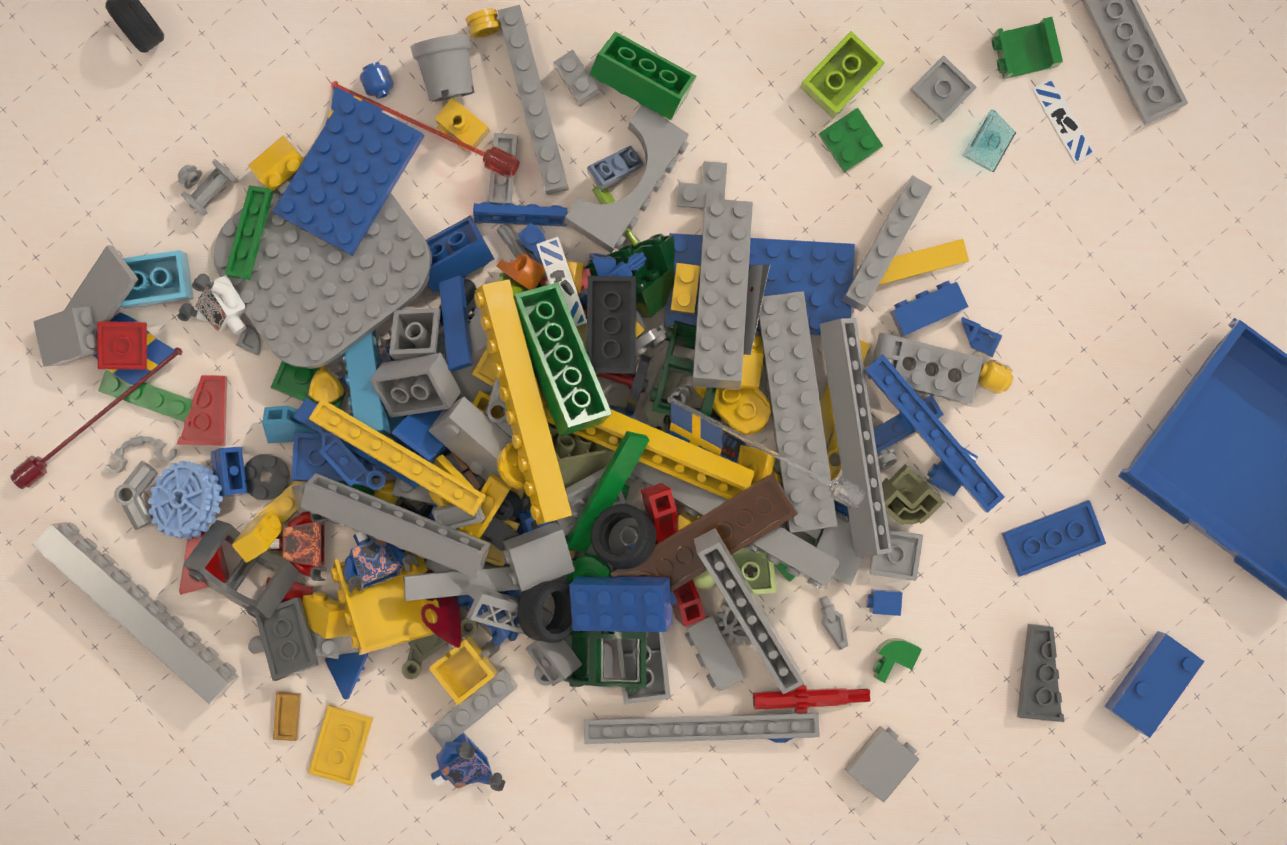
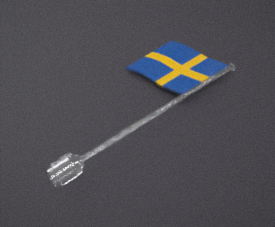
M674 395L668 397L667 401L669 404L671 403L670 435L720 456L723 447V430L828 485V491L831 492L830 498L841 504L856 509L861 504L866 493L861 490V486L842 476L838 480L834 478L831 482L673 398Z

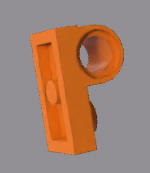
M521 254L515 261L511 260L510 263L501 259L496 266L529 290L537 287L545 272L544 266L527 254Z

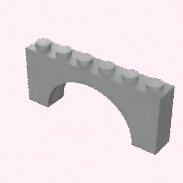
M643 105L639 107L628 126V130L640 141L645 153L646 168L640 183L626 197L609 204H592L578 198L565 217V224L610 253L615 248L618 250L621 248L626 240V237L623 235L627 229L633 230L639 220L636 217L640 210L645 211L651 202L650 195L653 191L656 193L659 191L664 183L662 177L666 172L671 173L677 163L674 159L678 153L683 155L689 145L687 142L689 134Z

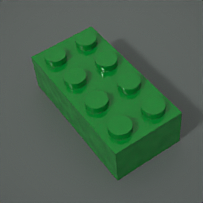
M616 31L598 52L589 76L597 79L600 83L610 86L620 94L630 97L640 105L646 106L670 120L673 119L687 98L697 77Z

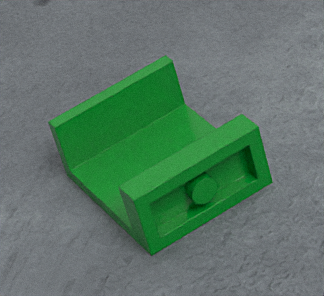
M1053 17L1043 18L1037 24L1003 31V28L997 29L993 34L994 37L991 39L993 50L998 53L997 68L999 73H1002L1003 79L1055 68L1063 62Z

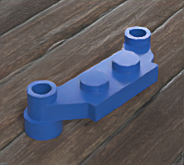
M318 425V430L322 434L320 454L350 487L354 484H359L378 490L385 485L386 477L381 471H369L338 436ZM375 475L381 478V482L378 485L373 483Z

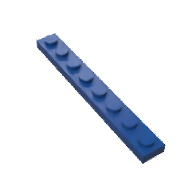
M883 354L864 369V372L984 512L988 513L1005 498Z

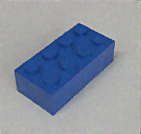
M577 576L569 585L573 631L666 632L672 624L669 577Z

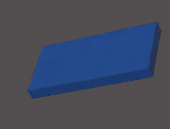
M1090 500L1001 533L1018 577L1106 544Z

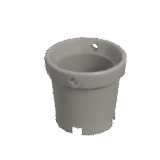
M469 34L436 37L410 46L413 59L418 61L429 102L450 100L452 97H463L475 93L469 50L472 46Z

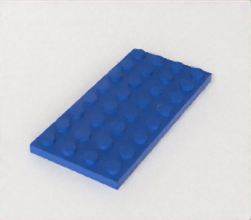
M669 233V235L674 237V280L677 263L700 266L702 235ZM750 238L749 265H770L763 297L804 291L810 335L821 336L820 324L851 318L852 306L841 300L853 280L855 244ZM699 281L694 315L670 312L673 284L665 305L664 327H673L675 320L696 326ZM757 324L756 332H759V325H758V324Z

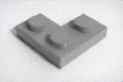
M704 161L702 184L679 182L677 207L704 209L706 198L725 199L727 163Z

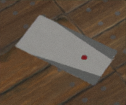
M749 265L743 355H751L770 265Z

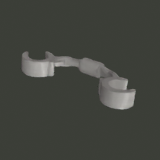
M137 436L125 441L120 448L115 450L114 455H111L120 462L117 469L110 465H105V467L111 473L122 472L128 463V460H125L123 457L124 449L130 445L135 447L144 445L145 442H153L156 448L154 455L162 461L173 460L177 455V449H173L170 456L166 458L163 456L162 450L167 443L148 436Z

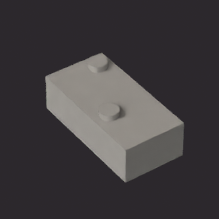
M462 397L453 403L450 409H444L428 431L466 463L473 473L481 476L485 481L488 480L492 473L501 478L498 472L497 459L503 447L512 443V438L469 400Z

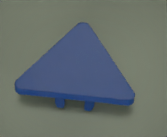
M359 652L340 654L338 659L325 658L328 669L343 699L348 700L356 682L360 681L358 677L361 670H365L364 664L368 653L359 655Z

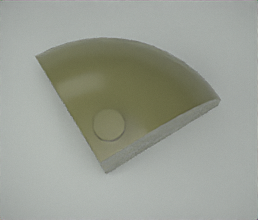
M547 422L565 489L605 468L615 453L614 450L574 433L560 436L556 425Z

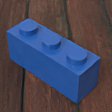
M949 280L936 286L937 291L929 294L928 290L915 295L917 299L908 303L906 299L895 304V310L891 311L890 314L900 336L908 335L969 307L958 282L950 284Z

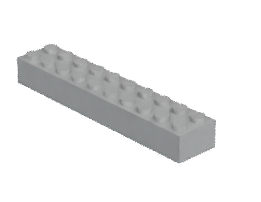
M804 291L764 296L758 325L764 352L763 360L781 487L798 512V515L786 521L787 530L793 533L837 527Z
M71 522L50 524L32 546L208 704L221 698L239 678L235 673L236 669L231 664L222 662L218 658L219 654L213 648L206 647L200 642L202 639L193 631L189 632L184 628V622L175 615L171 616L166 611L167 607L159 600L154 601L144 586L136 585L131 580L132 576L126 570L117 568L114 565L115 561L106 553L102 554L96 549L97 544L89 538L85 539L79 534L80 529Z

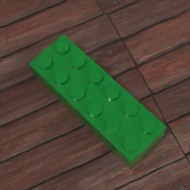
M558 282L514 294L532 367L559 435L564 436L604 423L612 412Z

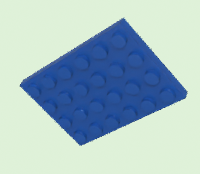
M344 93L274 208L273 213L353 256L425 137L424 134Z

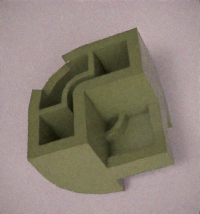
M906 464L890 480L885 478L882 482L886 513L902 525H912L919 522L922 524L945 502Z

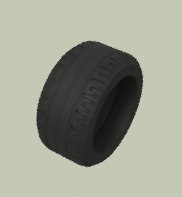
M107 0L105 4L106 10L140 52L146 53L164 40L165 35L139 0Z
M616 504L603 510L595 519L592 526L593 529L591 530V543L596 555L605 563L620 569H631L644 563L652 554V550L654 551L657 539L655 525L652 519L637 507L629 504ZM634 518L639 528V536L635 546L625 554L614 555L609 546V535L612 528L623 519Z
M559 580L545 581L522 592L517 607V617L520 628L526 636L536 641L556 643L570 635L573 627L570 588L568 584ZM551 594L555 604L554 615L548 626L544 627L542 607L546 598Z

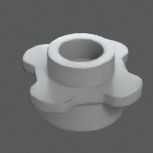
M185 165L178 173V182L185 184L184 187L186 189L197 184L202 176V171L196 170L197 167L195 165Z
M894 448L890 450L884 449L877 454L879 466L882 470L890 468L897 462L898 459L894 453Z

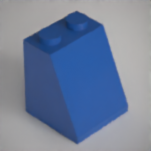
M443 410L408 415L391 432L394 442L434 464L437 457L440 455L446 456L450 451L428 431Z

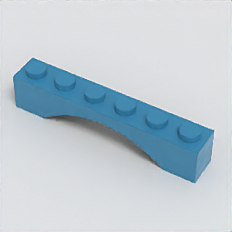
M290 406L264 408L262 425L268 444L294 442V433H319L294 420L293 417L298 411ZM388 413L390 434L387 435H392L391 432L408 415L391 418Z

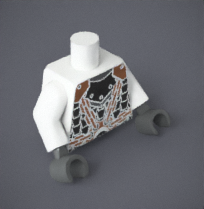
M198 275L192 283V287L195 290L202 292L195 305L197 310H194L191 304L185 303L179 309L178 319L188 321L193 316L196 317V320L209 322L216 331L221 332L230 328L234 335L242 333L246 326L240 318L246 308L229 278L225 275L210 281L208 275Z

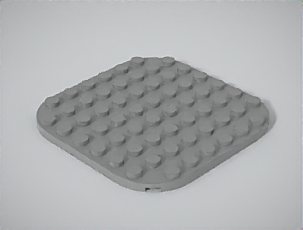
M294 173L273 191V198L250 281L232 277L228 278L245 305L246 309L244 312L271 351L279 359L291 366L312 369L333 362L393 317L396 310H402L422 293L429 281L432 255L427 241L392 193H390L353 256L275 215L273 210L296 174ZM242 209L223 225L216 238L214 263L220 277L225 276Z

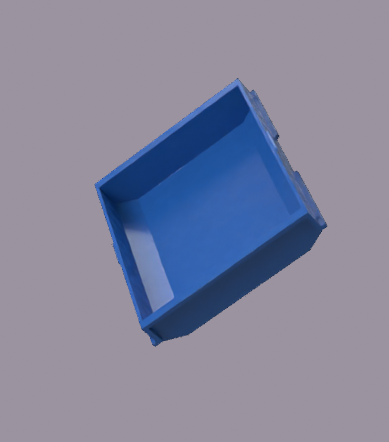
M1233 318L1228 324L1232 329L1205 360L1134 457L1129 468L1122 469L1118 477L1180 523H1188L1232 555L1237 565L1287 601V354L1243 321Z

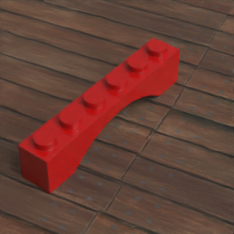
M664 483L640 490L646 513L655 525L657 533L655 545L678 531L677 509L672 491ZM693 579L673 591L678 602L672 605L674 615L684 627L706 619L701 598Z

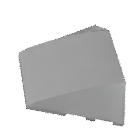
M476 307L473 313L475 315L469 323L473 365L454 372L451 371L461 391L458 397L460 399L465 397L470 402L474 401L479 391L487 394L493 388V386L471 375L487 348L488 340L487 333L481 326L482 315L479 307Z

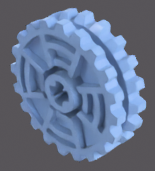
M179 461L178 464L171 463L170 469L164 468L161 471L162 476L156 477V486L151 487L150 492L153 495L148 500V503L152 505L149 515L154 516L152 523L153 525H158L157 530L165 532L167 536L187 540L192 539V536L198 538L201 536V531L207 532L209 530L210 523H215L216 513H220L221 508L218 505L223 499L222 496H219L222 486L217 484L219 478L216 475H212L213 470L206 468L204 465H197L190 461Z

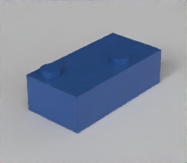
M1157 631L1104 707L1143 735L1151 738L1205 661L1168 634Z

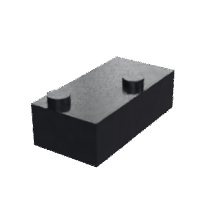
M588 276L587 354L595 373L636 374L637 277Z

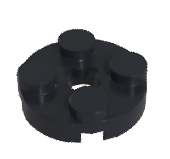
M259 454L252 457L246 463L244 469L247 492L255 499H275L288 487L290 471L287 464L281 458L272 454ZM263 471L271 473L272 476L269 477V483L261 481L260 477H262L261 473Z

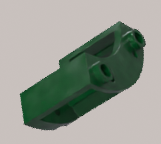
M675 320L673 328L668 327L665 341L669 343L658 388L653 387L650 401L654 402L652 411L671 416L670 400L662 399L669 369L693 375L694 361L674 356L673 351L675 345L695 349V325ZM706 387L701 408L685 404L682 406L709 419L717 388Z
M572 630L570 635L564 639L583 664L563 680L569 682L570 687H582L583 685L625 688L626 692H638L639 688L646 687V632ZM587 638H588V674H587ZM604 639H636V678L604 677Z

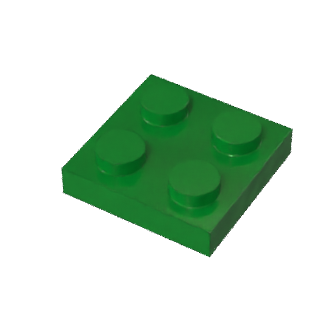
M858 107L818 134L843 173L883 147V144Z

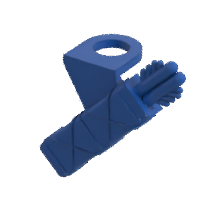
M599 253L589 254V258L593 261L598 276H632L631 271H638V268L643 267L644 261L647 259L643 253H634V255H631V258H628V263L625 264L621 261L616 265V260L611 256ZM588 287L578 294L581 303L586 309Z

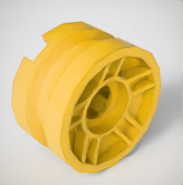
M493 8L479 10L465 18L467 25L471 28L469 30L471 38L487 37L502 29L500 21H497L498 14L496 9H494V12Z

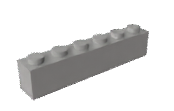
M913 175L908 179L841 301L860 312L867 307L933 186Z

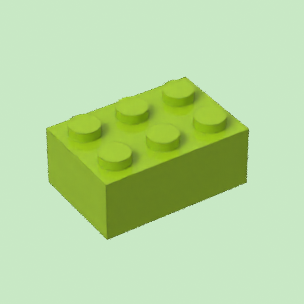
M850 31L802 81L800 88L834 119L881 70L885 62Z

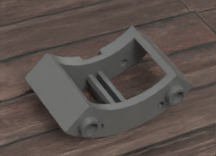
M216 519L183 566L190 571L188 575L197 582H204L225 598L246 609V612L252 617L258 619L261 616L270 619L300 572L288 560L265 551L247 563L242 558L224 584L209 573L205 567L223 541L226 540L232 545L240 532L231 524ZM257 562L274 571L275 574L255 601L237 592V589Z

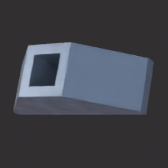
M630 145L589 165L587 172L599 190L603 192L635 172L644 163Z

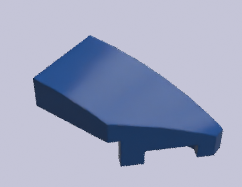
M962 317L961 322L970 347L993 358L1002 335L982 327L979 323Z

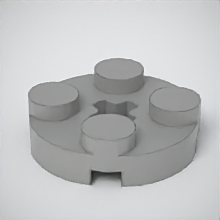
M662 325L657 329H652L636 340V360L644 355L647 351L646 348L650 346L654 349L667 338L665 336L667 332Z

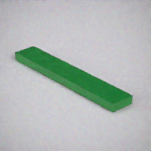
M626 431L566 539L568 549L587 552L591 545V530L593 529L592 526L595 519L603 510L613 506L650 441L647 435Z

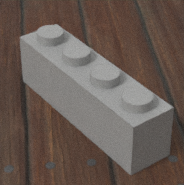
M503 667L495 677L459 705L455 706L433 724L428 731L440 746L443 747L444 743L452 742L516 690L518 684Z

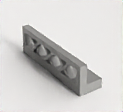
M472 584L469 585L466 593L475 600L468 612V619L524 634L520 624L514 625L513 619L517 617V607L520 598ZM481 605H487L488 611L480 616L477 615ZM543 606L542 622L544 627H546L553 613ZM505 610L506 616L496 620L495 614Z

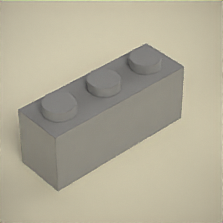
M711 614L706 616L704 620L686 626L688 633L685 636L690 646H696L699 653L695 656L701 667H707L710 674L706 675L712 688L717 686L720 692L744 679Z

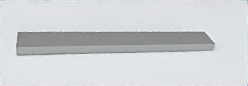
M510 565L483 568L476 578L466 576L457 570L403 576L404 600L406 601L468 595L466 592L470 584L496 592L518 590L519 588L517 585H512L508 575V572L511 571ZM567 574L553 579L568 584Z

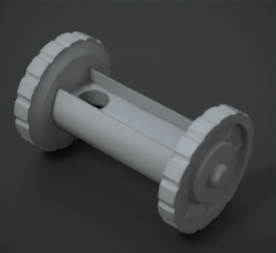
M216 159L212 161L216 169L191 195L185 191L181 194L190 204L189 206L193 209L195 208L203 216L208 213L204 206L228 180L234 183L238 181L230 172V169L227 166H223Z

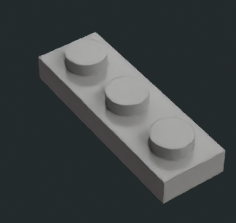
M494 133L488 202L492 204L504 205L505 203H512L518 135Z

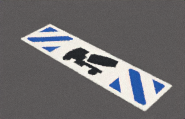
M1051 77L1032 88L1075 164L1095 154L1096 152L1053 78Z
M555 237L536 244L549 283L554 284L558 282L576 327L587 323L559 238Z

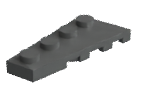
M1028 624L1017 712V717L1065 722L1064 714L1061 711L1062 696L1058 686L1059 670L1056 668L1055 658L1057 653L1054 627L1037 624Z

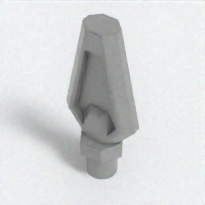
M828 596L820 598L821 611L824 614L822 625L837 647L843 649L848 646L843 614L835 610L834 604L830 603Z

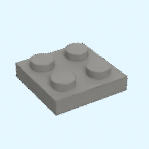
M943 55L910 91L944 122L977 87Z
M889 529L892 553L872 556L869 574L917 581L923 535Z

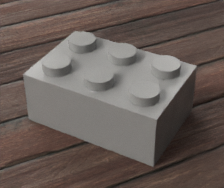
M441 353L384 362L370 378L391 418L450 409L461 393Z

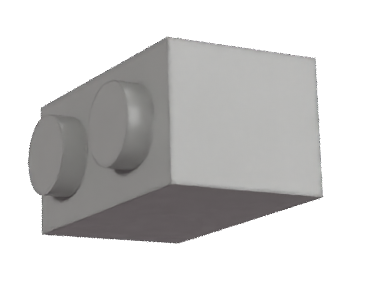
M573 49L553 62L555 70L579 106L599 95L597 85L589 76V73Z

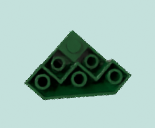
M656 234L647 240L639 242L636 246L627 245L618 251L607 254L616 260V265L621 261L625 264L628 263V258H631V255H634V253H643L647 258L644 261L643 267L638 268V271H631L632 276L637 277V311L642 318H651L664 308L673 287V235L663 236V234ZM590 259L585 269H590L592 276H598L593 261Z

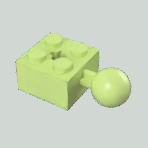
M744 547L734 553L732 557L754 594L777 592L774 564L765 559L766 554L760 551L754 553ZM748 564L756 568V571L752 572V576H748L744 572ZM708 570L693 578L695 587L699 590L710 589L716 584Z

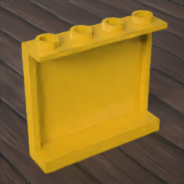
M405 550L406 554H413L417 557L419 565L418 567L410 565V572L407 573L402 565L403 569L400 575L366 588L363 591H358L357 587L353 588V593H349V585L343 576L345 561L339 563L338 559L334 560L333 568L330 569L333 582L338 583L340 589L337 590L338 600L340 604L345 606L344 620L347 627L351 626L353 635H350L351 643L354 649H358L359 655L435 634L422 621L421 609L425 604H434L436 607H439L437 600H404L403 576L427 572L424 559L417 554ZM431 609L426 610V619L430 623H436L437 614Z

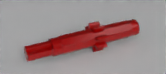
M804 684L785 694L782 691L753 692L754 709L794 708L796 713H808L807 707L847 705L848 703L870 702L871 700L870 689H807V686Z

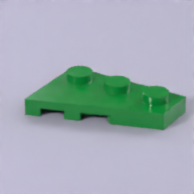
M282 361L272 382L271 389L301 401L307 398L318 404V402L309 397L308 392L311 380L319 370L317 368L294 367ZM345 391L343 396H341L336 402L330 404L337 408H340L341 403L346 394Z

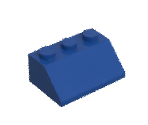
M471 215L426 239L432 255L430 278L427 284L433 293L440 290L439 282L456 276L464 278L469 273L494 260Z

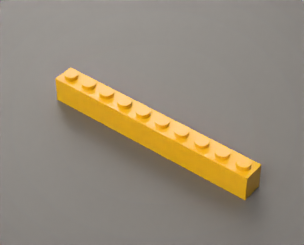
M510 280L481 285L475 290V303L477 307H480L482 315L481 326L487 333V349L493 356L494 375L499 379L501 386L499 394L501 400L506 405V421L512 428V443L518 451L519 469L524 473L526 481L524 489L527 496H530L532 518L536 520L537 525L572 516Z
M536 378L547 422L555 425ZM610 409L612 414L604 423L573 432L616 451L626 431L647 435L650 441L639 458V462L726 499L732 498L751 486L755 472Z

